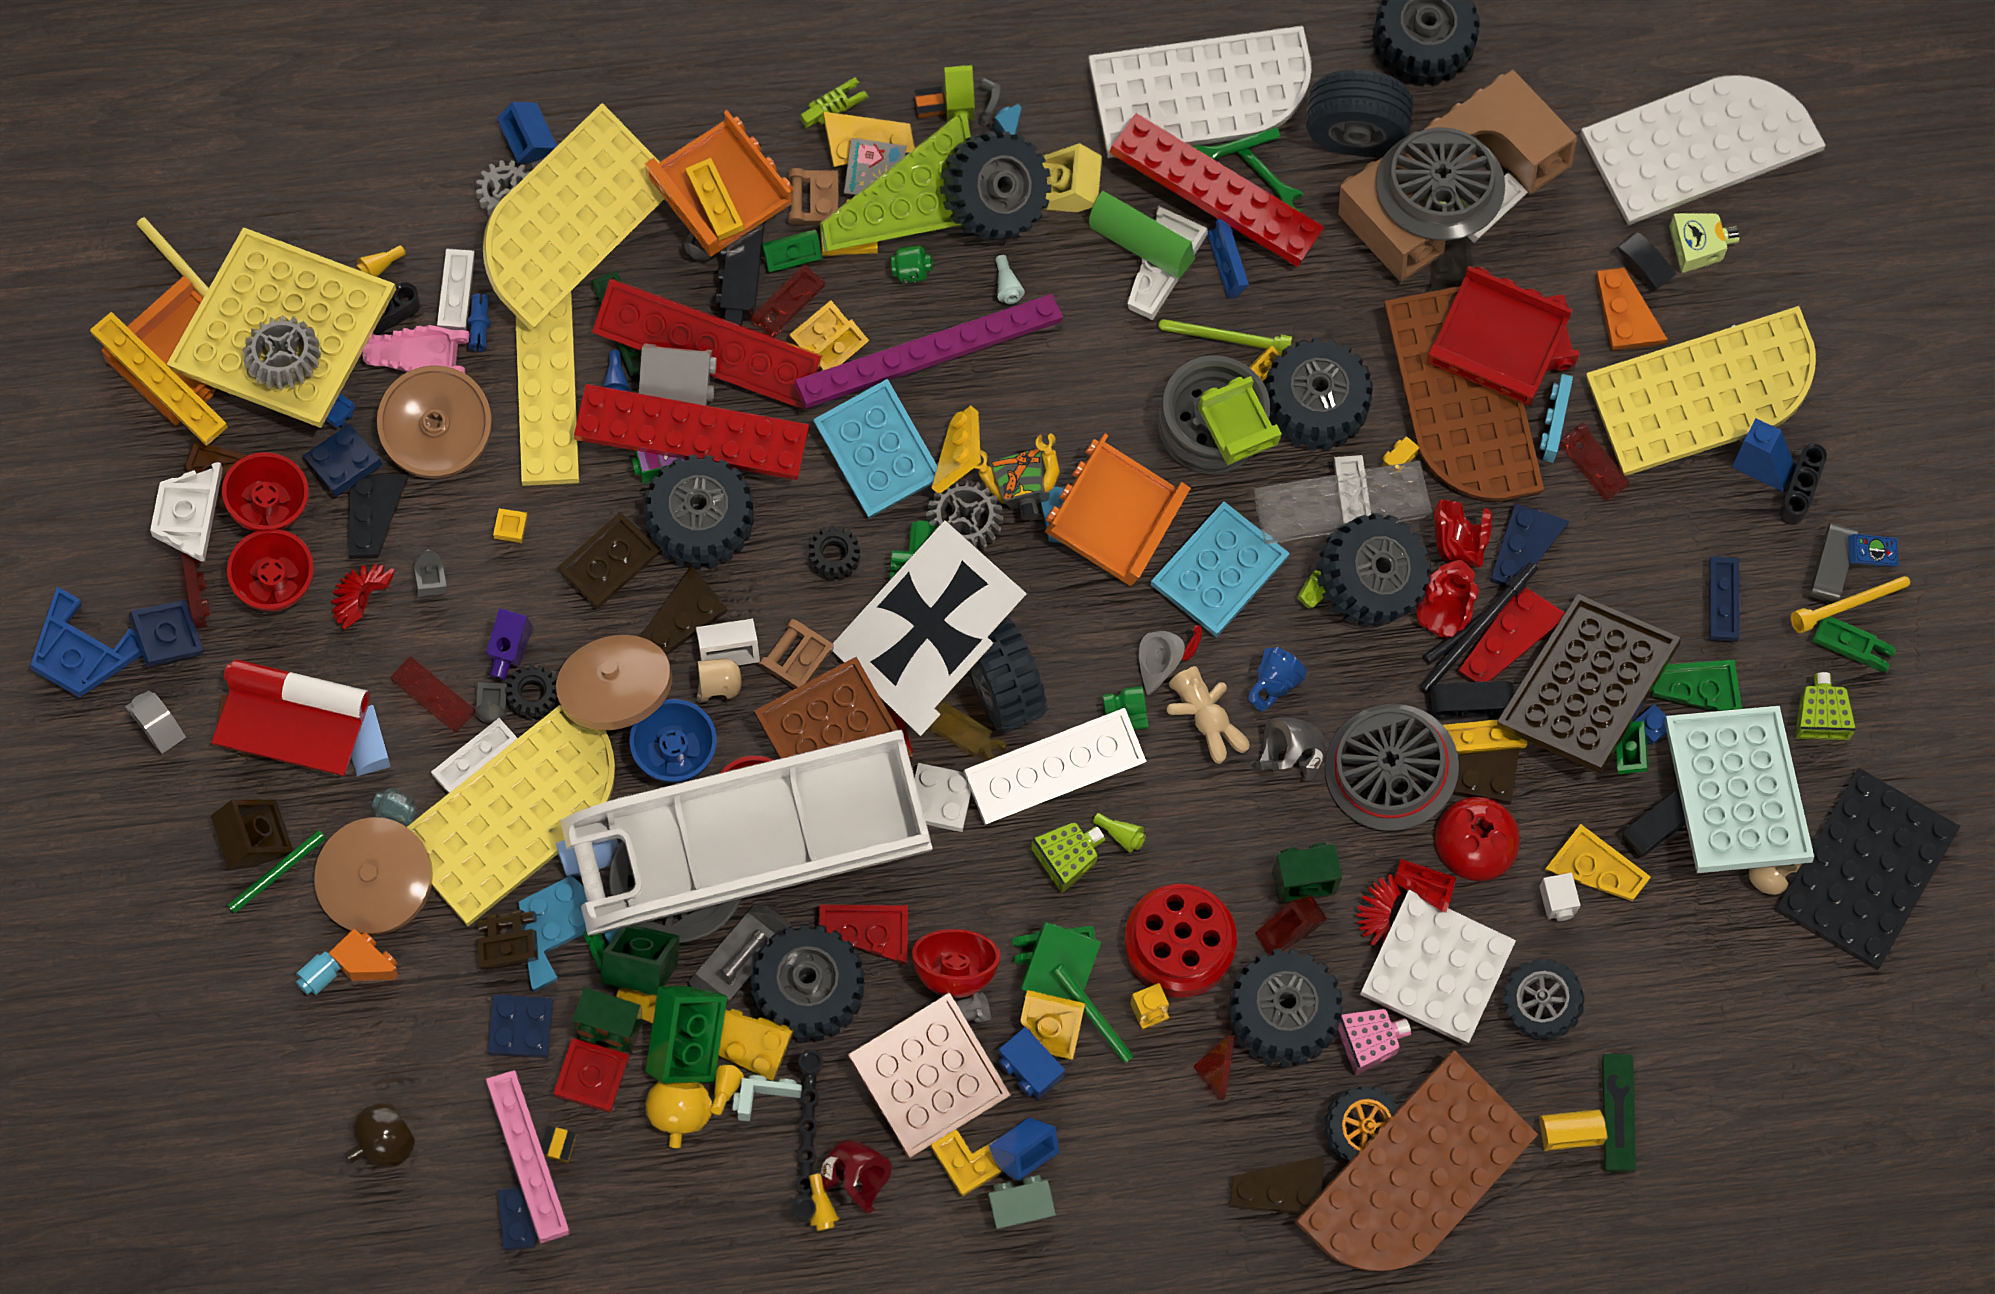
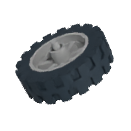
M1535 959L1533 963H1524L1520 966V970L1512 973L1510 976L1511 980L1505 986L1504 1004L1512 1023L1524 1035L1533 1036L1534 1039L1542 1040V1038L1552 1040L1556 1039L1555 1036L1560 1034L1561 1036L1566 1035L1571 1027L1574 1028L1578 1024V1018L1582 1016L1584 1011L1585 997L1576 974L1565 964L1557 963L1553 959H1547V961ZM1544 979L1553 980L1557 983L1548 991L1545 988ZM1539 980L1540 989L1536 992L1529 986ZM1561 986L1563 987L1566 998L1551 997ZM1524 992L1536 998L1523 1004ZM1553 1003L1565 1004L1559 1014L1553 1009ZM1539 1005L1535 1018L1526 1012V1009ZM1543 1010H1549L1553 1017L1541 1019Z

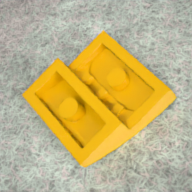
M831 300L788 336L794 345L823 355L819 366L820 371L841 365L869 342L852 320L848 321Z

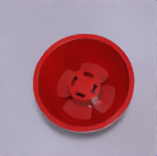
M269 452L251 454L237 461L227 472L222 485L223 501L228 513L240 526L253 532L275 529L284 530L291 526L303 513L309 494L307 479L300 467L285 456Z
M280 529L256 531L249 534L235 546L227 564L228 581L235 595L246 605L268 612L284 610L296 604L308 591L314 572L312 555L306 544L296 535Z
M1470 797L1457 801L1444 811L1436 824L1434 845L1441 862L1452 873L1471 881H1487L1501 876L1513 865L1520 848V832L1513 815L1503 805L1489 798Z
M945 929L931 932L921 937L913 946L912 959L918 977L930 990L941 996L949 993L953 998H963L978 993L991 982L998 970L1000 951L992 940L979 933L961 929Z

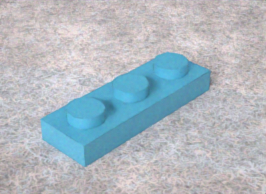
M1562 374L1559 384L1553 383L1550 399L1555 400L1553 409L1548 408L1545 424L1550 426L1548 434L1543 433L1539 448L1544 450L1543 461L1553 463L1555 460L1573 376Z

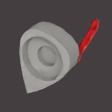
M1196 625L1194 627L1195 634L1186 649L1183 640L1171 632L1156 631L1147 633L1142 638L1139 647V662L1147 695H1150L1176 669L1180 661L1185 662L1193 657L1201 641V626Z

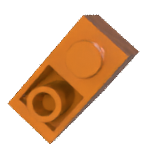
M355 928L329 952V955L340 966V970L352 981L395 980L399 976L395 967L397 965L395 959L386 951L381 954L374 947L377 945L376 942L366 932L360 934Z

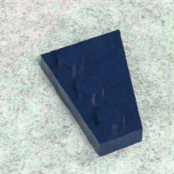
M1515 503L1490 582L1506 587L1507 582L1513 576L1517 577L1530 561L1537 565L1557 537L1568 526L1569 521Z

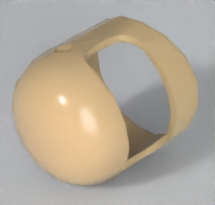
M728 658L698 661V703L708 702V699L715 695H725L727 700L739 694L742 681L740 669L736 662Z
M1801 864L1749 868V879L1758 890L1766 894L1777 895L1788 887L1785 877L1789 873L1798 871Z

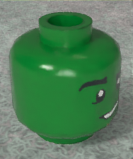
M920 245L900 247L896 251V255L891 257L893 276L898 277L902 283L925 281L928 277V271H933L932 255L927 254L924 247Z

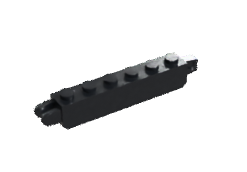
M765 222L721 250V258L726 259L725 267H719L718 283H723L722 292H717L716 308L720 309L722 319L743 326V321H750L755 317Z

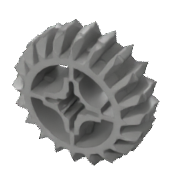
M282 315L280 321L275 322L270 317L269 324L265 325L260 322V330L251 329L252 337L245 338L246 347L243 348L244 364L248 368L250 376L252 378L256 377L260 385L266 382L267 387L271 389L277 384L278 389L282 391L285 384H289L293 389L294 382L299 381L304 384V376H313L312 368H318V359L321 358L320 343L318 338L315 337L314 330L308 328L304 321L298 323L294 316L289 321H286V318ZM301 343L304 349L301 356L298 357L296 355L297 346ZM265 348L268 354L266 355L267 359L263 363L260 360V356Z
M968 480L964 481V486H959V483L956 481L953 484V489L948 487L943 491V494L936 492L934 494L935 501L929 502L928 508L930 511L926 512V519L929 520L931 526H936L937 529L943 523L942 513L950 505L953 515L949 517L947 523L956 531L966 533L967 535L962 536L976 549L978 546L984 551L987 549V542L992 544L995 542V535H999L1001 532L999 525L1003 523V516L999 515L1002 513V506L996 505L998 501L996 495L989 496L990 489L988 487L980 491L979 482L974 487H969ZM986 513L988 521L979 531L976 521L980 519L981 514Z

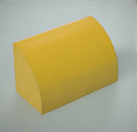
M1600 1110L1539 1116L1544 1151L1603 1145L1607 1139L1605 1122Z

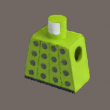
M1821 672L1814 674V686L1805 687L1800 696L1795 739L1850 740L1855 732V724L1846 688L1832 687L1830 673Z
M1071 823L1034 838L1031 850L1059 891L1063 893L1096 864L1098 855L1094 848L1103 843L1105 838L1097 826L1083 834L1076 823Z

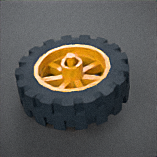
M1361 1086L1339 1094L1336 1100L1330 1103L1328 1114H1325L1324 1123H1326L1324 1136L1328 1137L1329 1143L1327 1144L1331 1150L1337 1153L1335 1155L1337 1158L1345 1160L1348 1164L1367 1143V1134L1372 1138L1376 1134L1374 1132L1375 1129L1382 1127L1399 1109L1400 1105L1399 1103L1395 1104L1392 1095L1382 1092V1089L1377 1087ZM1361 1105L1372 1107L1366 1119ZM1353 1108H1355L1358 1121L1347 1117ZM1377 1111L1383 1120L1381 1123H1376L1373 1120ZM1345 1123L1353 1125L1354 1131H1352L1348 1135L1346 1133ZM1356 1135H1361L1360 1147H1357L1350 1139Z

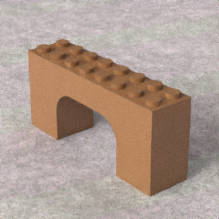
M1514 70L1506 75H1499L1491 85L1485 89L1477 90L1469 100L1463 104H1456L1448 114L1442 118L1434 119L1426 128H1453L1475 137L1492 152L1499 164L1529 194H1532L1573 165L1577 136ZM1444 150L1445 161L1450 153V150ZM1458 150L1454 159H1456L1465 150ZM1408 153L1404 155L1405 157L1415 160ZM1474 154L1466 162L1478 157ZM1382 157L1377 162L1372 161L1367 164L1363 171L1356 176H1350L1343 181L1340 186L1338 215L1400 282H1403L1444 254L1446 240H1432L1414 235L1400 227L1389 217L1379 200L1377 192V174L1384 158ZM1398 165L1396 167V170H1409ZM1398 181V184L1401 185L1410 181ZM1420 189L1405 195L1410 199ZM1424 199L1417 203V205L1423 208L1427 204Z

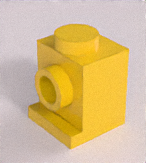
M1160 983L1132 994L1130 1005L1142 1030L1169 1019L1167 1013L1169 1003Z

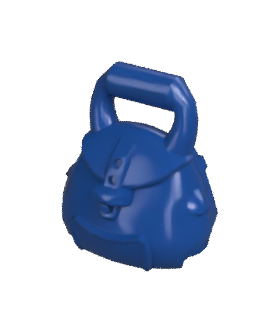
M1279 647L1264 649L1262 662L1257 670L1259 681L1251 689L1248 700L1258 711L1262 712L1268 709L1278 697L1287 695L1289 691L1304 681L1307 669L1296 657ZM1262 689L1269 694L1266 700L1258 694Z

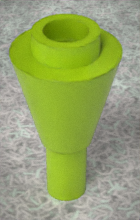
M1097 813L1093 820L1094 824L1107 830L1129 853L1134 849L1139 850L1145 841L1146 835L1143 834L1144 827L1113 821L1100 813Z

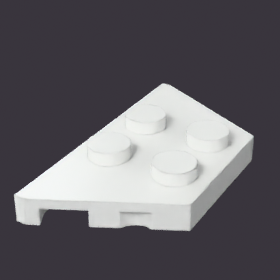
M220 462L211 464L212 469L198 474L193 470L179 478H171L160 482L150 529L152 537L199 561H205L223 470Z

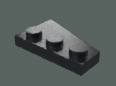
M408 474L367 475L350 487V559L379 558L394 512L397 511L400 503L399 499L402 491L408 482Z

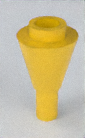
M399 245L386 253L382 252L357 258L355 269L378 277L393 261L405 256V250Z
M722 1065L716 1069L715 1099L711 1107V1112L715 1115L722 1114L726 1101L731 1098L742 1084L744 1075L733 1065Z
M821 1173L809 1176L813 1194L811 1199L816 1204V1214L810 1221V1226L816 1225L817 1231L835 1227L834 1221L839 1220L827 1193H824Z

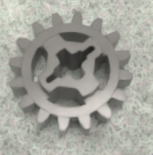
M501 160L499 163L500 167L496 168L493 164H490L489 173L486 171L481 172L483 180L476 181L478 188L476 195L477 199H480V207H487L489 216L497 204L530 173H525V165L522 164L516 168L515 162L511 161L509 166H505L503 160ZM489 187L492 190V198L488 194Z

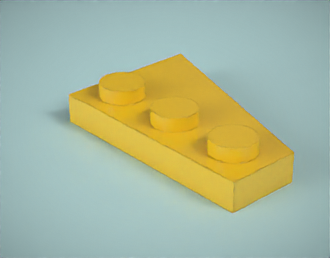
M823 112L833 167L848 164L851 138L907 146L906 153H910L915 149L910 124Z
M971 405L963 412L960 411L955 414L950 421L932 484V489L938 494L945 491L981 463L979 412Z
M1582 824L1579 825L1545 869L1546 872L1555 875L1572 873L1575 882L1632 902L1651 878Z

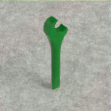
M1278 127L1223 145H1195L1194 148L1216 161L1225 155L1280 138L1281 136Z
M1248 148L1237 151L1274 190L1278 199L1302 213L1303 209H1298L1292 204L1294 200L1302 199V191L1291 188L1281 182Z

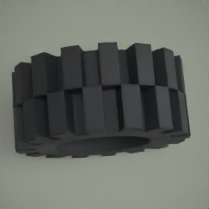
M829 525V530H826L825 527L821 528L820 534L815 532L813 540L809 542V564L813 566L815 574L817 572L820 573V578L822 579L828 576L829 581H834V577H838L839 581L844 580V575L851 576L852 570L856 571L858 567L860 545H858L857 537H852V531L849 529L845 532L843 526H839L838 530L834 529V525ZM831 544H837L845 550V556L838 562H830L823 556L824 549Z
M529 664L528 669H525L523 665L519 667L520 672L514 671L511 674L512 679L508 678L506 695L508 704H510L513 713L516 711L517 716L520 718L524 715L526 720L532 721V717H536V720H541V715H548L551 709L554 710L557 707L556 702H559L556 693L557 679L555 676H552V672L549 669L545 671L542 665L535 668L534 664ZM537 683L543 687L544 694L541 699L530 702L522 697V689L527 684Z

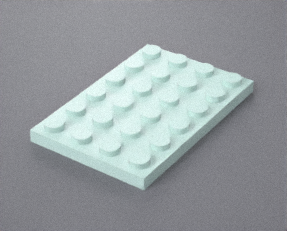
M1780 706L1666 716L1665 727L1696 872L1704 873L1812 863L1814 859L1813 849Z

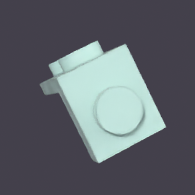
M751 1075L749 1079L742 1078L741 1091L734 1094L733 1110L738 1111V1120L750 1121L754 1093L801 1098L802 1085L796 1084L797 1082L791 1079H779V1082L767 1081L766 1077Z

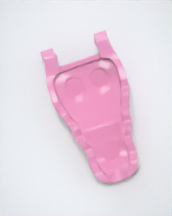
M433 325L426 327L416 326L414 330L403 328L402 331H393L391 335H375L372 333L362 356L364 362L368 365L386 366L405 372L423 366L439 365L451 367L465 373L464 367L456 366L458 344L469 342L470 333L465 330H450Z

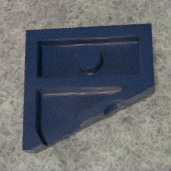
M553 1183L555 1191L557 1192V1185L556 1183ZM521 1187L498 1190L504 1251L535 1248L538 1236Z

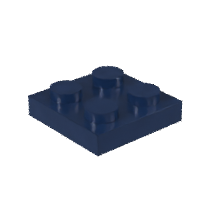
M350 424L303 455L305 462L335 497L350 488L359 479L366 477L382 466L380 458Z
M186 599L130 611L129 619L146 667L202 655L204 650Z
M493 995L488 1054L548 1058L553 998Z

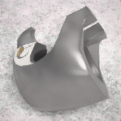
M1294 718L1270 719L1265 726L1262 758L1260 761H1255L1257 769H1273V771L1292 767L1299 759V767L1304 775L1303 781L1312 780L1316 776L1324 758L1325 742L1321 729L1307 721ZM1287 748L1284 760L1278 762L1280 751Z

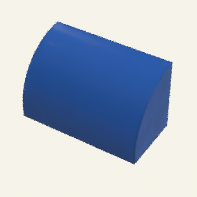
M511 102L497 117L518 163H531L543 159L557 147L537 103Z
M1029 1117L989 1145L992 1157L1008 1176L1021 1180L1059 1153L1056 1128Z

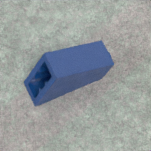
M1755 418L1732 468L1783 492L1795 465L1782 430Z

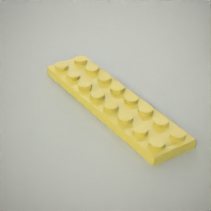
M570 291L532 330L516 316L522 486L579 483L578 440H574L577 414L572 294Z

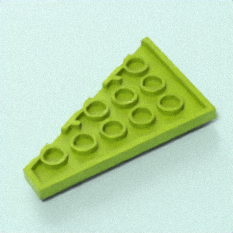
M967 113L956 115L822 221L820 228L825 251L962 225L961 223L955 224L950 218V215L953 214L951 210H945L943 202L947 201L945 194H940V186H944L945 179L940 177L942 170L947 169L949 166L945 163L948 155L955 154L954 148L959 143L966 142V138L971 137Z

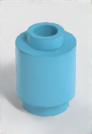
M324 951L321 955L317 954L296 973L299 978L296 983L307 995L310 992L317 995L337 977L336 973L341 968Z

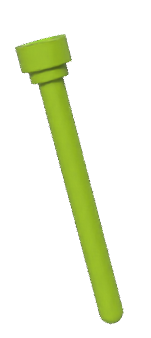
M1162 319L1158 323L1159 328L1164 331L1265 349L1273 346L1281 355L1282 350L1291 346L1292 336L1282 334L1281 337L1275 336V339L1166 319Z

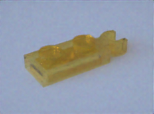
M944 701L937 709L941 715L929 727L930 730L974 757H977L980 751H982L989 761L997 757L991 753L992 749L998 748L1003 752L1006 750V744L1003 741L989 739L992 735L990 729Z

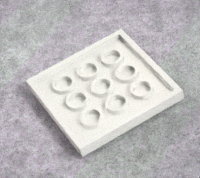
M1409 890L1360 995L1467 1046L1516 940L1453 910L1447 909L1446 913L1442 912L1421 899L1417 893Z

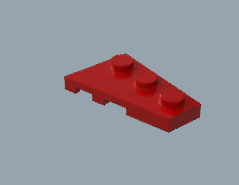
M819 905V925L826 926V932L832 934L836 930L842 934L844 942L849 940L856 949L907 965L908 905Z

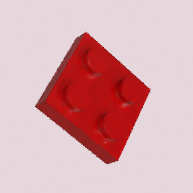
M572 1038L553 1093L554 1097L611 1113L629 1061V1054Z

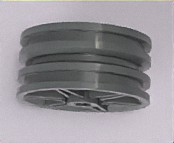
M1203 356L1185 363L1171 376L1165 388L1158 413V432L1167 452L1182 466L1199 473L1222 474L1243 466L1253 457V455L1227 466L1197 408L1200 397H1202L1205 391L1215 387L1217 389L1223 388L1231 380L1238 377L1245 379L1251 376L1254 381L1253 390L1269 419L1270 400L1267 389L1260 377L1251 368L1233 358ZM1198 390L1201 391L1202 394L1198 398H1195L1192 396L1193 391ZM1180 416L1183 417V418H1185V419H1187L1188 421H1187V422L1181 421V420H1180ZM1204 435L1206 436V443L1202 445L1197 443L1196 440Z

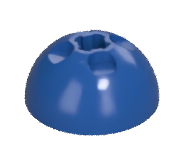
M680 699L665 700L653 714L634 724L630 733V749L639 768L651 778L664 783H681L697 777L708 767L716 750V730L708 714L699 706Z

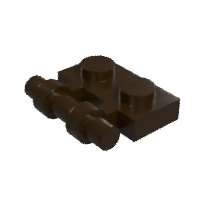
M523 910L513 911L512 915L501 917L498 914L490 915L487 919L477 922L479 932L488 931V937L477 939L478 960L481 969L485 970L539 960L537 931L533 929L525 930L527 924L536 922L535 911L524 912ZM513 927V932L500 934L502 928Z

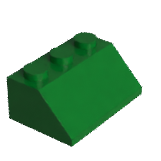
M658 986L646 1072L661 1083L715 1082L728 996L687 986Z

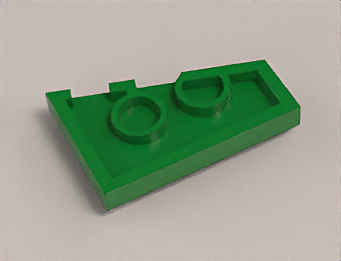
M1735 660L1668 664L1651 691L1652 697L1711 711L1742 709Z

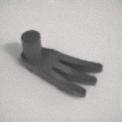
M983 78L979 88L991 93L987 109L980 125L985 126L991 118L999 99L1000 85Z

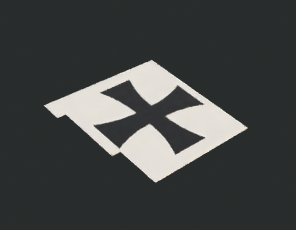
M944 521L835 640L832 651L844 663L857 657L878 695L921 736L941 715L934 708L992 646L993 642L988 636L1024 598L1026 593L949 523Z

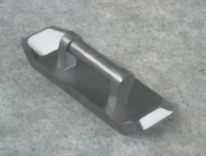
M754 905L689 980L691 987L728 996L727 1006L751 978L754 960L758 959V951L762 945L767 946L769 938L775 933L779 936L783 935V929L790 927L791 924L769 906Z

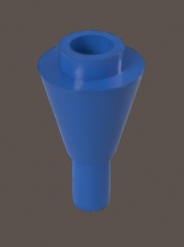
M612 350L609 352V367L603 387L630 392L621 366L620 351Z

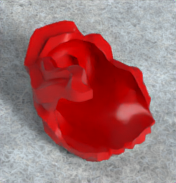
M1439 500L1435 507L1434 522L1436 545L1442 560L1447 564L1462 560L1468 566L1478 568L1483 565L1484 551L1489 543L1492 530L1491 521L1493 516L1488 508L1483 510L1482 523L1473 525L1465 518L1461 502Z
M1462 560L1442 565L1436 572L1429 576L1431 578L1429 585L1422 589L1426 592V595L1422 602L1417 604L1416 616L1418 623L1422 627H1427L1430 632L1433 631L1435 635L1441 638L1453 637L1458 631L1465 628L1471 621L1473 605L1478 597L1479 588L1474 582L1475 573Z

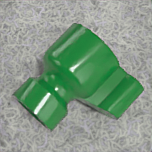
M1142 685L1124 688L1119 695H1114L1113 693L1102 695L1105 715L1125 708L1134 730L1149 728Z

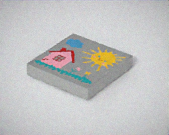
M851 138L844 194L856 195L905 157L907 146Z

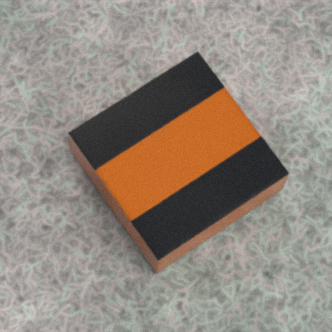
M941 86L914 90L918 118L946 115Z

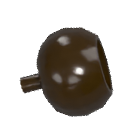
M377 1103L366 1107L357 1115L353 1124V1134L358 1145L345 1154L351 1163L365 1155L372 1164L380 1168L397 1166L410 1157L409 1153L414 1149L415 1139L392 1104Z

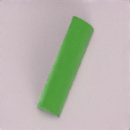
M1104 191L1100 193L1090 214V228L1175 278L1180 279L1195 260L1192 242Z

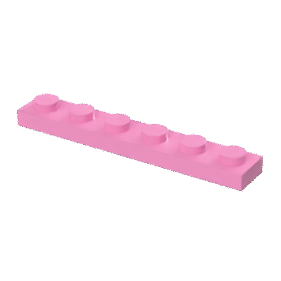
M515 1070L487 1078L486 1084L540 1244L569 1235V1229Z

